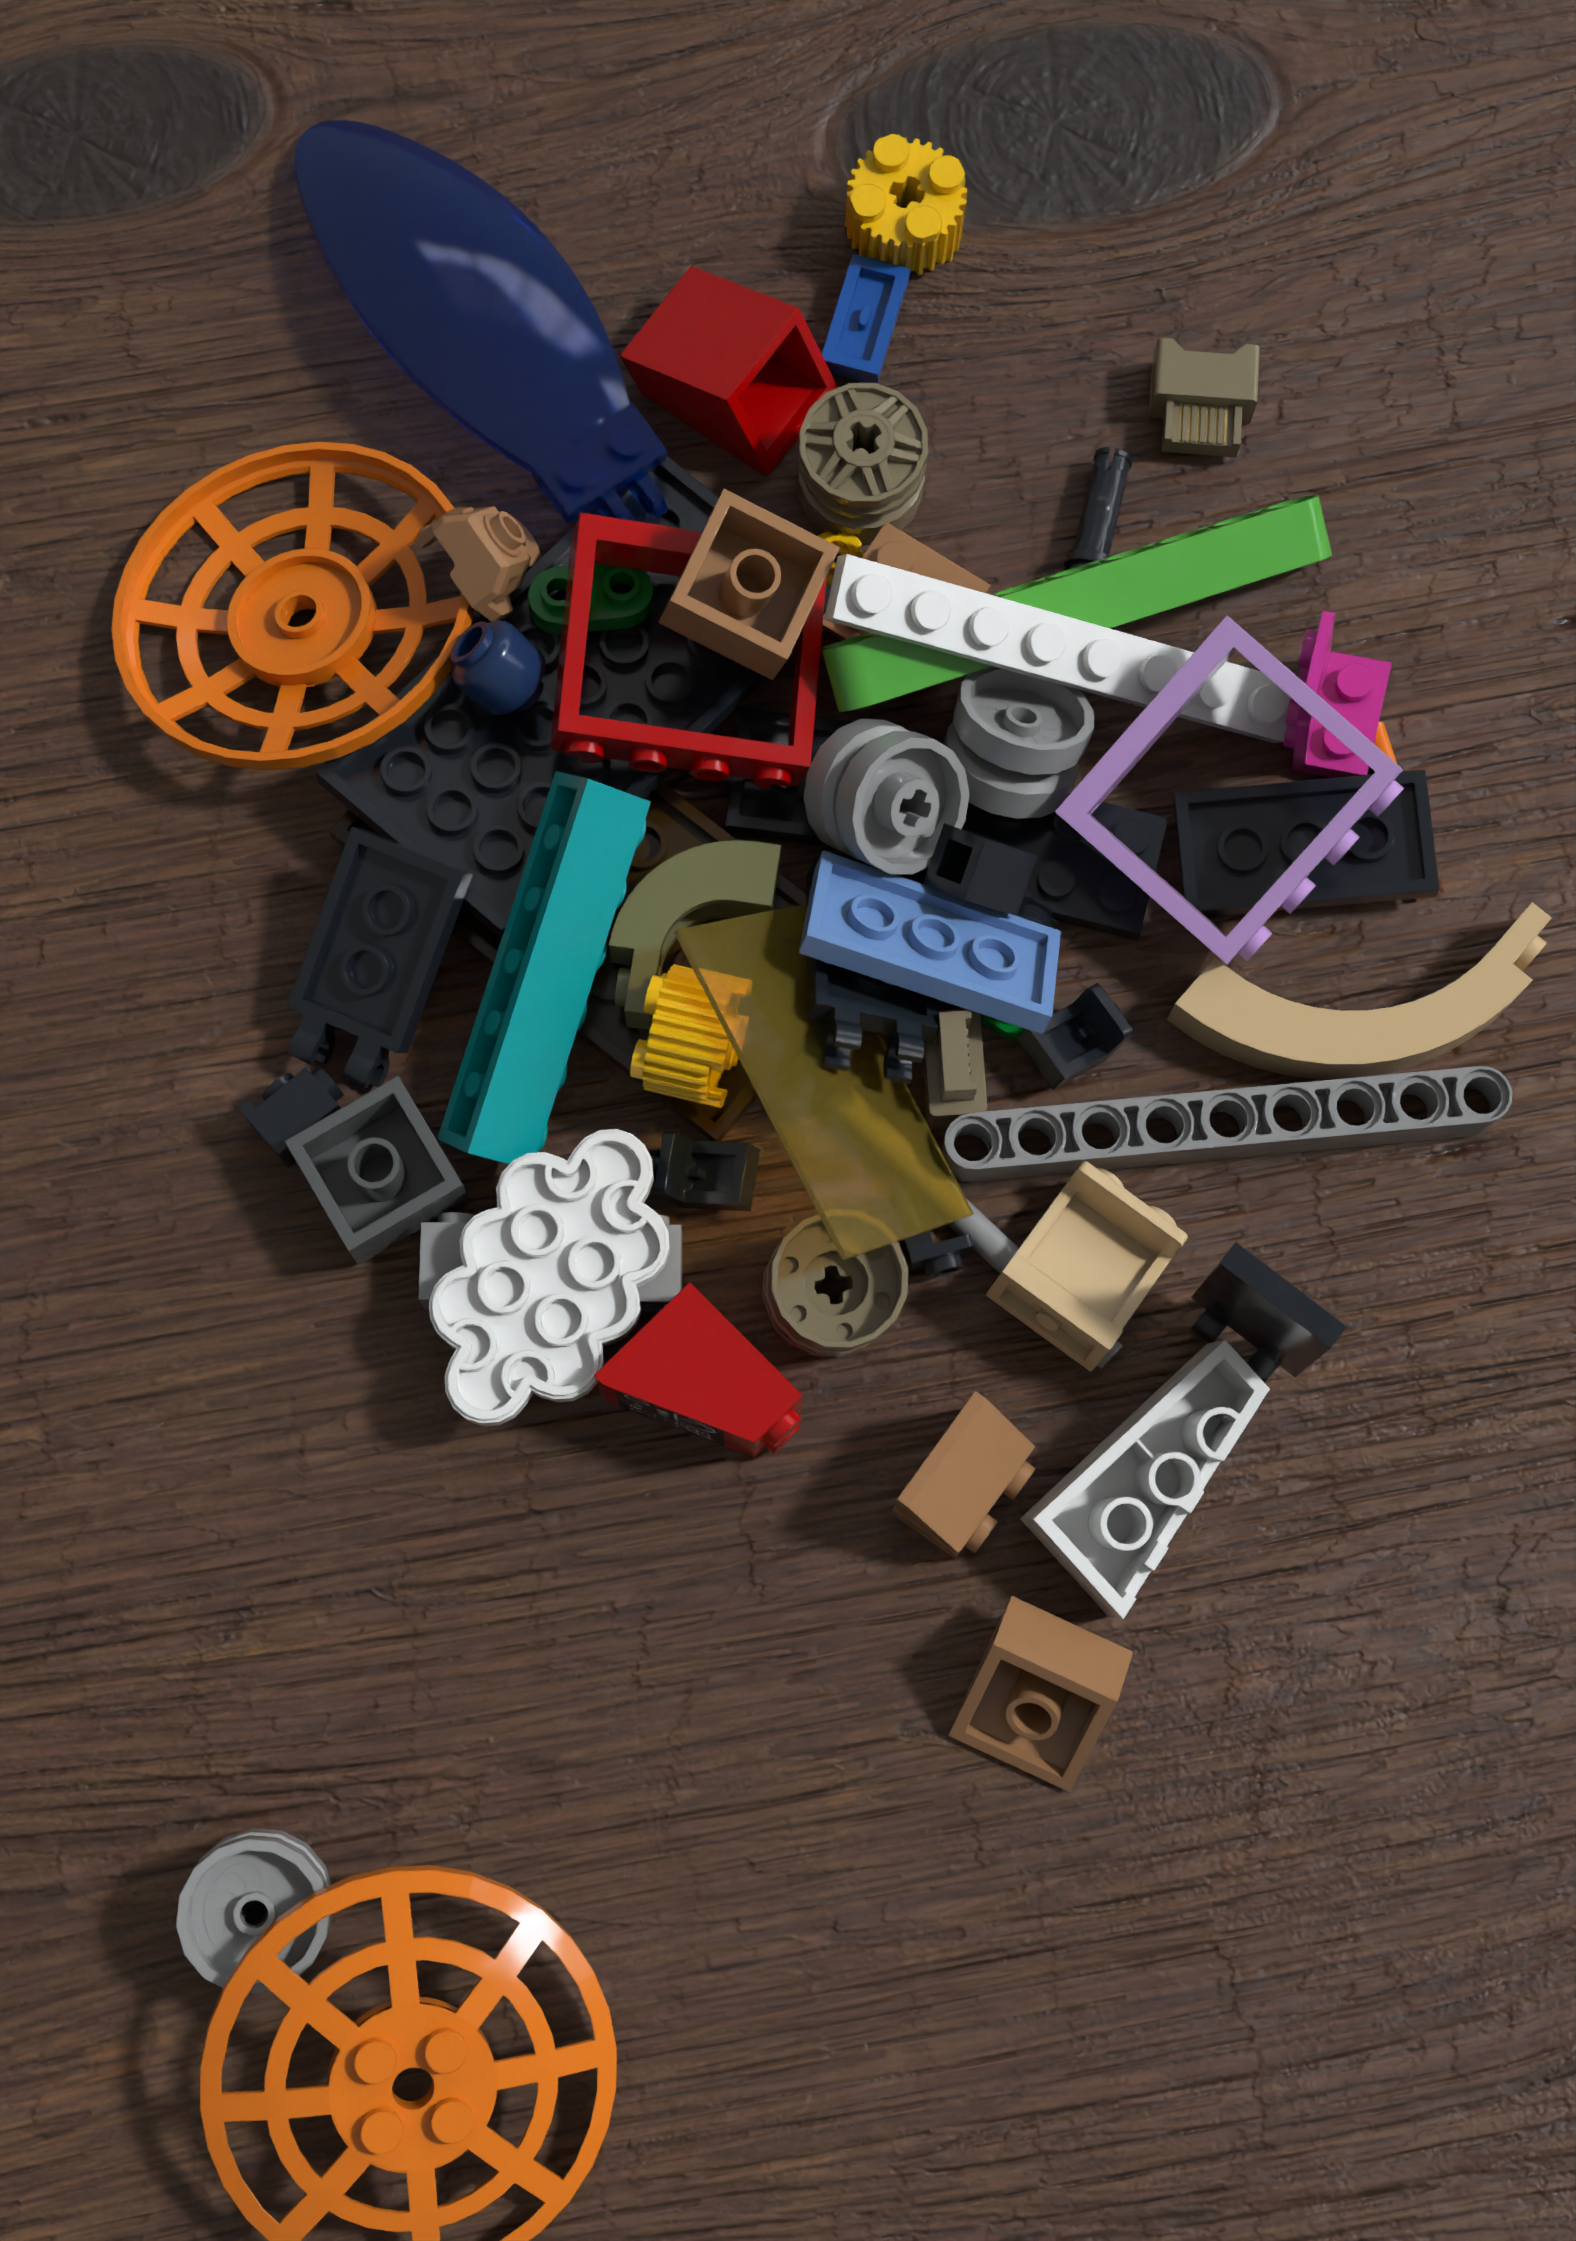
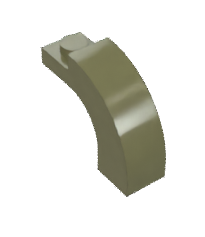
M743 840L703 844L685 850L661 863L634 888L617 916L609 942L612 963L631 965V969L620 967L615 992V1005L625 1007L627 1027L650 1030L653 1015L644 1013V1003L649 983L653 975L661 977L666 954L675 940L686 930L701 922L718 918L771 924L780 870L781 845Z

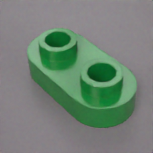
M594 563L587 632L630 628L646 619L653 603V585L646 571ZM569 566L554 567L542 571L533 579L529 587L528 601L531 618L537 626L548 633L562 634L565 600H554L549 594L555 590L566 591ZM616 584H627L632 590L627 594H617L611 588Z

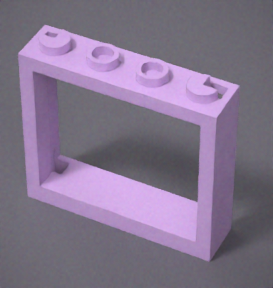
M1227 615L1055 812L1223 962L1228 964L1236 954H1239L1247 962L1272 935V932L1263 925L1280 906L1291 914L1316 886L1307 876L1320 861L1325 858L1334 866L1359 839V836L1350 828L1367 809L1376 817H1379L1404 789L1395 781L1403 769ZM1237 650L1372 768L1375 773L1235 928L1226 935L1091 814Z

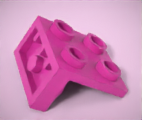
M1322 611L1318 631L1306 629L1299 659L1300 671L1298 678L1374 743L1392 662L1332 652L1331 645L1335 613ZM1290 697L1285 721L1287 728L1283 747L1294 749L1292 771L1327 778L1367 775L1369 766Z

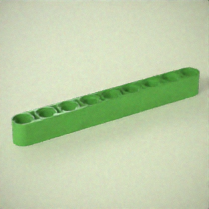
M1309 495L1274 504L990 595L1106 628H1113L1324 560L1332 556L1319 495ZM870 632L821 649L839 712L874 705L992 667L991 665Z

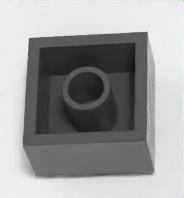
M399 1076L285 1141L346 1248L358 1265L420 1230L421 1222H434L438 1219V1214L451 1212L470 1201L462 1182Z

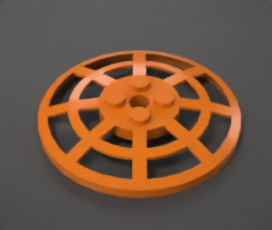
M310 442L283 445L247 455L218 468L187 488L158 515L138 541L124 567L114 599L111 631L115 661L126 689L148 721L171 742L200 758L230 767L257 770L301 768L340 758L374 743L404 723L432 697L452 670L453 662L450 655L455 642L471 626L475 609L471 607L462 593L459 597L428 603L425 576L414 552L410 548L417 540L422 528L430 525L434 519L437 521L449 510L455 508L438 486L412 465L385 452L355 444ZM310 473L309 503L306 508H296L271 515L247 526L239 532L217 508L231 497L262 483L292 475ZM335 473L355 474L382 481L408 494L417 503L393 530L385 523L365 513L333 507ZM198 522L219 548L208 557L195 574L184 595L181 606L145 600L149 586L163 559L182 535ZM332 528L360 534L376 542L379 546L356 566L344 556L330 551ZM306 529L304 549L284 552L266 561L253 549L257 545L278 535ZM397 562L407 581L410 597L409 606L377 610L370 586ZM234 564L245 576V579L235 591L229 609L203 608L213 586L223 573ZM303 609L316 610L315 616L309 623L300 627L288 626L291 617L298 611ZM455 622L441 654L421 681L400 700L387 689L396 681L411 661L421 641L424 628ZM140 624L177 630L178 656L186 678L192 685L191 688L160 703L156 700L142 669L138 642ZM405 631L395 654L376 677L358 661L369 646L374 634ZM198 632L228 635L239 659L211 677H208L199 656ZM255 676L268 684L280 687L273 713L245 707L226 695ZM338 676L354 692L348 698L328 707L300 713L306 687L322 684ZM209 705L217 713L236 723L268 731L260 752L230 750L196 738L187 733L175 721ZM365 705H368L379 715L365 726L332 741L298 750H288L295 730L309 729L332 723L358 711Z
M434 1865L392 1866L347 1877L312 1893L280 1915L248 1947L226 1980L209 2019L200 2061V2112L208 2151L223 2187L246 2220L268 2241H301L329 2211L341 2219L370 2229L391 2232L411 2231L412 2241H440L439 2227L456 2223L481 2211L502 2196L514 2183L545 2203L527 2222L500 2241H529L542 2232L571 2201L593 2167L607 2133L616 2093L617 2047L610 2010L592 1966L571 1935L540 1905L510 1886L471 1871ZM437 1893L467 1898L502 1911L519 1923L495 1958L482 1950L455 1940L430 1936L413 1937L409 1894ZM381 1897L385 1941L367 1945L343 1956L320 1972L309 1984L277 1957L294 1938L323 1918L356 1903ZM541 1940L559 1957L577 1984L591 2018L594 2033L593 2039L555 2048L553 2035L542 2008L528 1987L517 1977ZM428 1960L452 1964L473 1972L481 1978L457 2008L438 1999L419 1997L416 1961ZM388 1965L391 2001L372 2008L355 2022L327 2000L334 1991L354 1977L376 1967ZM258 1979L289 2007V2010L281 2020L270 2047L264 2075V2090L222 2092V2068L229 2034L245 1997ZM503 1995L512 2003L523 2019L533 2042L535 2053L499 2060L493 2059L490 2046L479 2027ZM308 2023L336 2046L328 2070L327 2085L286 2089V2078L291 2055L301 2031ZM415 2067L427 2071L432 2077V2085L424 2097L415 2101H405L394 2094L392 2090L393 2082L403 2070ZM597 2068V2093L590 2127L576 2161L563 2179L534 2160L552 2122L558 2094V2078ZM537 2082V2093L531 2119L522 2140L515 2147L487 2126L494 2109L497 2090ZM323 2115L332 2116L334 2125L347 2147L322 2176L313 2170L300 2151L290 2128L289 2119ZM267 2120L269 2134L280 2161L295 2183L306 2193L279 2222L263 2209L243 2180L228 2145L224 2122ZM470 2150L497 2170L490 2179L472 2192L449 2203L437 2204L435 2168L455 2160L465 2151ZM372 2164L387 2171L406 2173L409 2210L398 2211L377 2208L353 2200L344 2194L366 2168Z

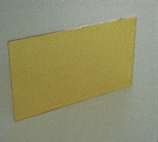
M807 903L678 929L674 933L843 1261L974 1214L906 1083L884 1078L883 1063L887 1047L879 1033L862 1030V1042L859 1051L850 1050V1068L848 1071L822 1066V1046L827 1023L808 1019L807 956L799 953Z

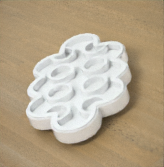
M618 1129L599 1130L585 1137L573 1150L567 1161L546 1152L527 1153L513 1160L502 1172L496 1188L498 1207L485 1210L473 1216L464 1226L459 1240L463 1265L446 1273L434 1286L429 1300L430 1319L439 1337L456 1349L445 1373V1392L454 1410L467 1421L481 1426L501 1425L515 1418L527 1405L533 1393L553 1402L574 1401L588 1394L597 1384L594 1375L605 1365L603 1346L616 1343L628 1337L637 1326L641 1314L640 1297L637 1288L654 1280L665 1268L670 1254L669 1232L661 1216L644 1204L654 1181L653 1163L646 1146L633 1134Z

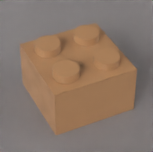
M723 489L658 623L773 680L788 660L840 547Z

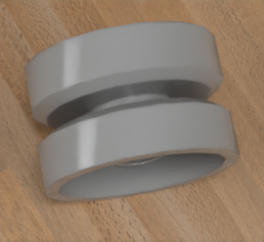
M994 666L970 673L961 683L954 706L953 722L948 727L943 745L954 751L965 768L970 794L968 803L989 813L1015 819L1040 818L1055 812L1073 790L1079 772V760L1087 750L1094 729V711L1085 695L1078 689Z
M859 719L838 728L819 747L807 771L804 803L808 823L821 842L888 874H914L929 867L944 823L962 829L966 820L970 794L965 768L952 749L933 738L917 732H910L886 720Z
M251 1828L224 1837L201 1857L179 1895L176 1928L184 1955L204 1979L223 1988L226 1980L248 1947L280 1915L312 1893L331 1885L326 1865L308 1843L283 1830ZM257 1900L266 1906L268 1912H265L260 1922H254L246 1917L249 1908L243 1907L244 1904ZM332 1915L323 1918L294 1938L277 1957L298 1975L302 1974L313 1964L327 1937ZM257 1979L249 1993L261 1994L270 1990Z

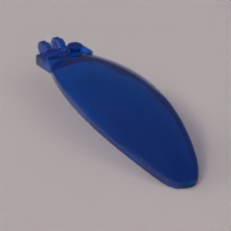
M329 120L308 128L300 136L295 149V170L299 196L310 228L329 269L345 297L371 334L397 365L429 397L465 428L509 460L530 471L533 479L566 524L577 518L580 512L585 513L594 506L597 507L602 516L634 521L633 515L625 507L618 494H616L625 486H627L643 510L652 519L668 512L666 501L660 489L656 487L652 478L647 474V472L666 461L668 450L633 403L629 404L624 379L616 355L595 307L570 266L540 229L519 208L487 182L446 156L409 138L374 125L349 120Z

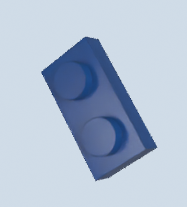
M852 254L822 352V356L832 374L865 383L878 384L909 283V268Z

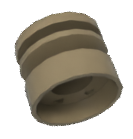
M848 383L826 392L809 408L800 429L799 501L808 520L822 533L827 531L833 534L844 532L849 535H855L862 544H871L885 522L902 531L915 517L923 498L924 474L928 458V429L915 405L899 391L877 383Z
M828 1210L802 1220L782 1239L773 1251L762 1275V1304L771 1327L789 1346L815 1357H841L863 1349L897 1320L908 1295V1266L899 1243L881 1223L853 1211ZM825 1273H830L833 1283H844L846 1291L836 1298L835 1304H830L827 1294H817L815 1286L825 1278Z

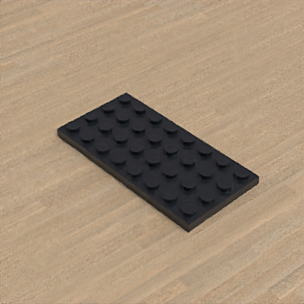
M657 448L588 514L702 532L719 497ZM574 528L526 572L521 587L510 595L514 611L505 618L498 620L512 624L540 650L545 658V673L541 680L544 683V689L539 699L529 709L522 712L514 710L503 716L490 715L456 686L450 671L432 697L404 723L374 743L340 758L326 761L316 771L318 783L380 836L473 873L462 906L500 939H502L555 771L588 778L645 799L676 769L666 767V770L662 772H642L630 768L628 761L603 758L598 763H581L582 757L566 755L565 752L550 750L561 635L542 630L532 620L529 612L528 591L533 579L542 571L554 567L569 566L571 538ZM647 572L653 585V603L646 619L630 628L587 632L579 715L711 734L767 677L659 624L658 622L680 577ZM616 584L611 590L617 594H627L632 588L627 584ZM827 584L825 591L824 614L826 612L831 587ZM555 590L549 596L557 601L565 600L566 591ZM481 615L471 624V626L480 621L486 623H490L491 621L483 615ZM797 641L792 649L791 654L796 650ZM439 655L402 689L396 697L401 700L421 681ZM376 714L369 722L377 718L379 715Z

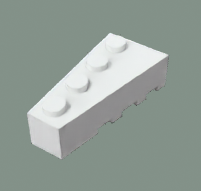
M1226 1340L1207 1343L1020 1519L1107 1616L1124 1619L1136 1601L1135 1596L1150 1572L1155 1571L1169 1549L1167 1545L1187 1514L1191 1513L1204 1494V1487L1220 1462L1226 1459L1270 1388Z

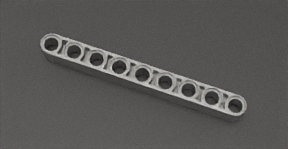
M1475 1066L975 1112L961 1115L950 1124L943 1140L941 1160L946 1171L957 1180L962 1182H983L1075 1173L1083 1161L1089 1162L1096 1168L1113 1170L1468 1137L1486 1132L1507 1113L1512 1103L1513 1091L1508 1079L1500 1071L1492 1067ZM1476 1089L1483 1093L1490 1105L1489 1113L1479 1114L1472 1111L1465 1103L1464 1090ZM1414 1095L1420 1098L1426 1106L1427 1119L1417 1120L1407 1116L1402 1110L1400 1096ZM1346 1100L1358 1104L1365 1116L1364 1124L1355 1126L1344 1122L1338 1114L1337 1102ZM1286 1106L1294 1109L1302 1120V1130L1292 1132L1280 1128L1275 1122L1273 1108ZM1216 1112H1226L1232 1115L1238 1122L1240 1128L1239 1135L1229 1138L1217 1134L1211 1127L1210 1115ZM1153 1118L1166 1119L1175 1127L1177 1140L1171 1143H1159L1153 1140L1147 1132L1146 1121ZM1093 1123L1107 1127L1113 1135L1114 1145L1106 1149L1091 1147L1083 1138L1082 1128ZM1029 1129L1039 1130L1049 1138L1051 1150L1046 1154L1031 1155L1020 1146L1018 1135ZM962 1136H976L986 1144L988 1155L978 1161H968L960 1157L956 1152L954 1142Z

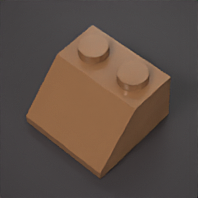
M975 1391L900 1494L891 1513L954 1559L964 1546L973 1553H976L998 1522L987 1513L1002 1493L1014 1500L1036 1469L1025 1461L1035 1448V1445L990 1401Z
M1011 1596L987 1645L948 1736L1070 1792L1118 1702L1133 1651Z

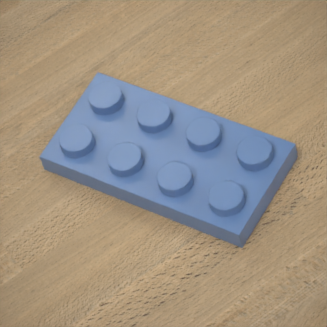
M822 851L814 870L799 953L881 980L887 984L896 985L941 1000L947 1004L956 1005L1001 1020L1007 1024L1043 1034L1053 1013L1061 931L1009 913L962 900L930 886L894 874H888L877 868Z

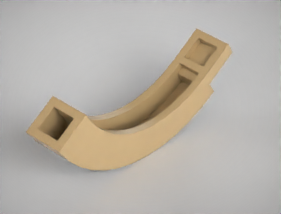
M1531 902L1484 958L1459 979L1437 992L1415 1001L1373 1010L1340 1011L1316 1008L1289 1001L1248 982L1215 957L1175 1003L1167 1020L1192 1039L1221 1055L1255 1068L1282 1075L1311 1079H1344L1385 1075L1404 1070L1449 1052L1474 1037L1497 1019L1533 981L1523 971L1547 944L1538 934L1552 917Z

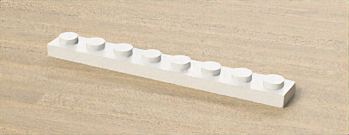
M849 554L837 557L824 620L1143 708L1150 704L1194 653ZM1225 662L1178 717L1271 743L1284 742L1287 728L1285 721L1290 696L1261 671Z

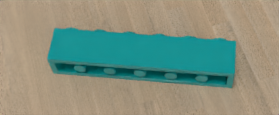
M555 771L440 1128L438 1140L466 1153L510 1164L513 1160L527 1153H537L543 1148L548 1133L547 1122L556 1094L566 1080L567 1060L575 1035L586 1018V1001L596 970L600 968L606 956V939L616 909L621 905L626 894L627 874L635 850L645 835L646 816L650 801L588 778Z

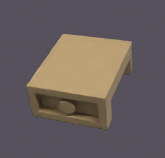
M1083 1161L991 1286L986 1296L1091 1372L1113 1347L1122 1334V1329L1170 1260L1188 1239V1235L1177 1227L1174 1219L1160 1208L1148 1206L1127 1191L1114 1174Z

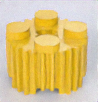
M896 134L879 138L874 144L873 152L868 150L865 153V160L858 159L857 167L851 170L850 180L847 183L845 227H847V238L852 239V249H859L860 256L910 269V273L915 271L918 275H922L923 268H927L930 271L935 270L936 262L941 265L945 261L951 262L953 254L958 251L959 243L962 239L967 202L965 172L959 159L951 155L943 156L944 149L941 147L933 150L931 142H927L924 146L920 145V140L916 138L913 143H908L906 138Z
M675 964L671 966L667 974L663 973L661 977L653 975L644 1003V1013L653 1015V1022L649 1031L650 1036L647 1040L639 1039L636 1043L631 1061L630 1077L644 1081L643 1087L645 1091L721 1108L724 1105L727 1090L717 1088L718 1082L724 1069L730 1070L732 1065H737L746 1031L747 1018L735 1016L738 1003L737 998L749 997L751 982Z

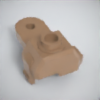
M495 506L475 509L472 507H458L449 510L435 523L422 528L416 540V544L420 549L432 545L436 540L441 543L454 562V568L450 573L451 579L471 607L491 622L503 619L514 611L510 595L521 587L526 572L541 559L539 547L528 529L514 516L505 511L499 512Z

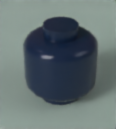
M480 621L467 628L455 642L450 655L453 662L452 679L456 686L486 713L503 716L514 710L522 712L529 709L541 696L544 689V683L541 680L545 673V658L540 650L512 624L506 621H493L490 623Z

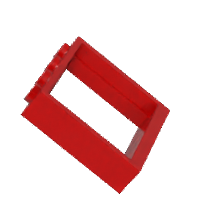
M580 512L571 538L550 750L565 752L566 755L582 757L581 763H598L603 758L628 761L630 768L642 772H662L666 770V767L691 770L693 777L704 781H724L729 776L753 779L755 786L767 790L772 784L791 787V785L798 786L811 765L826 579L797 639L788 745L579 715L594 563L680 577L701 534L700 531Z

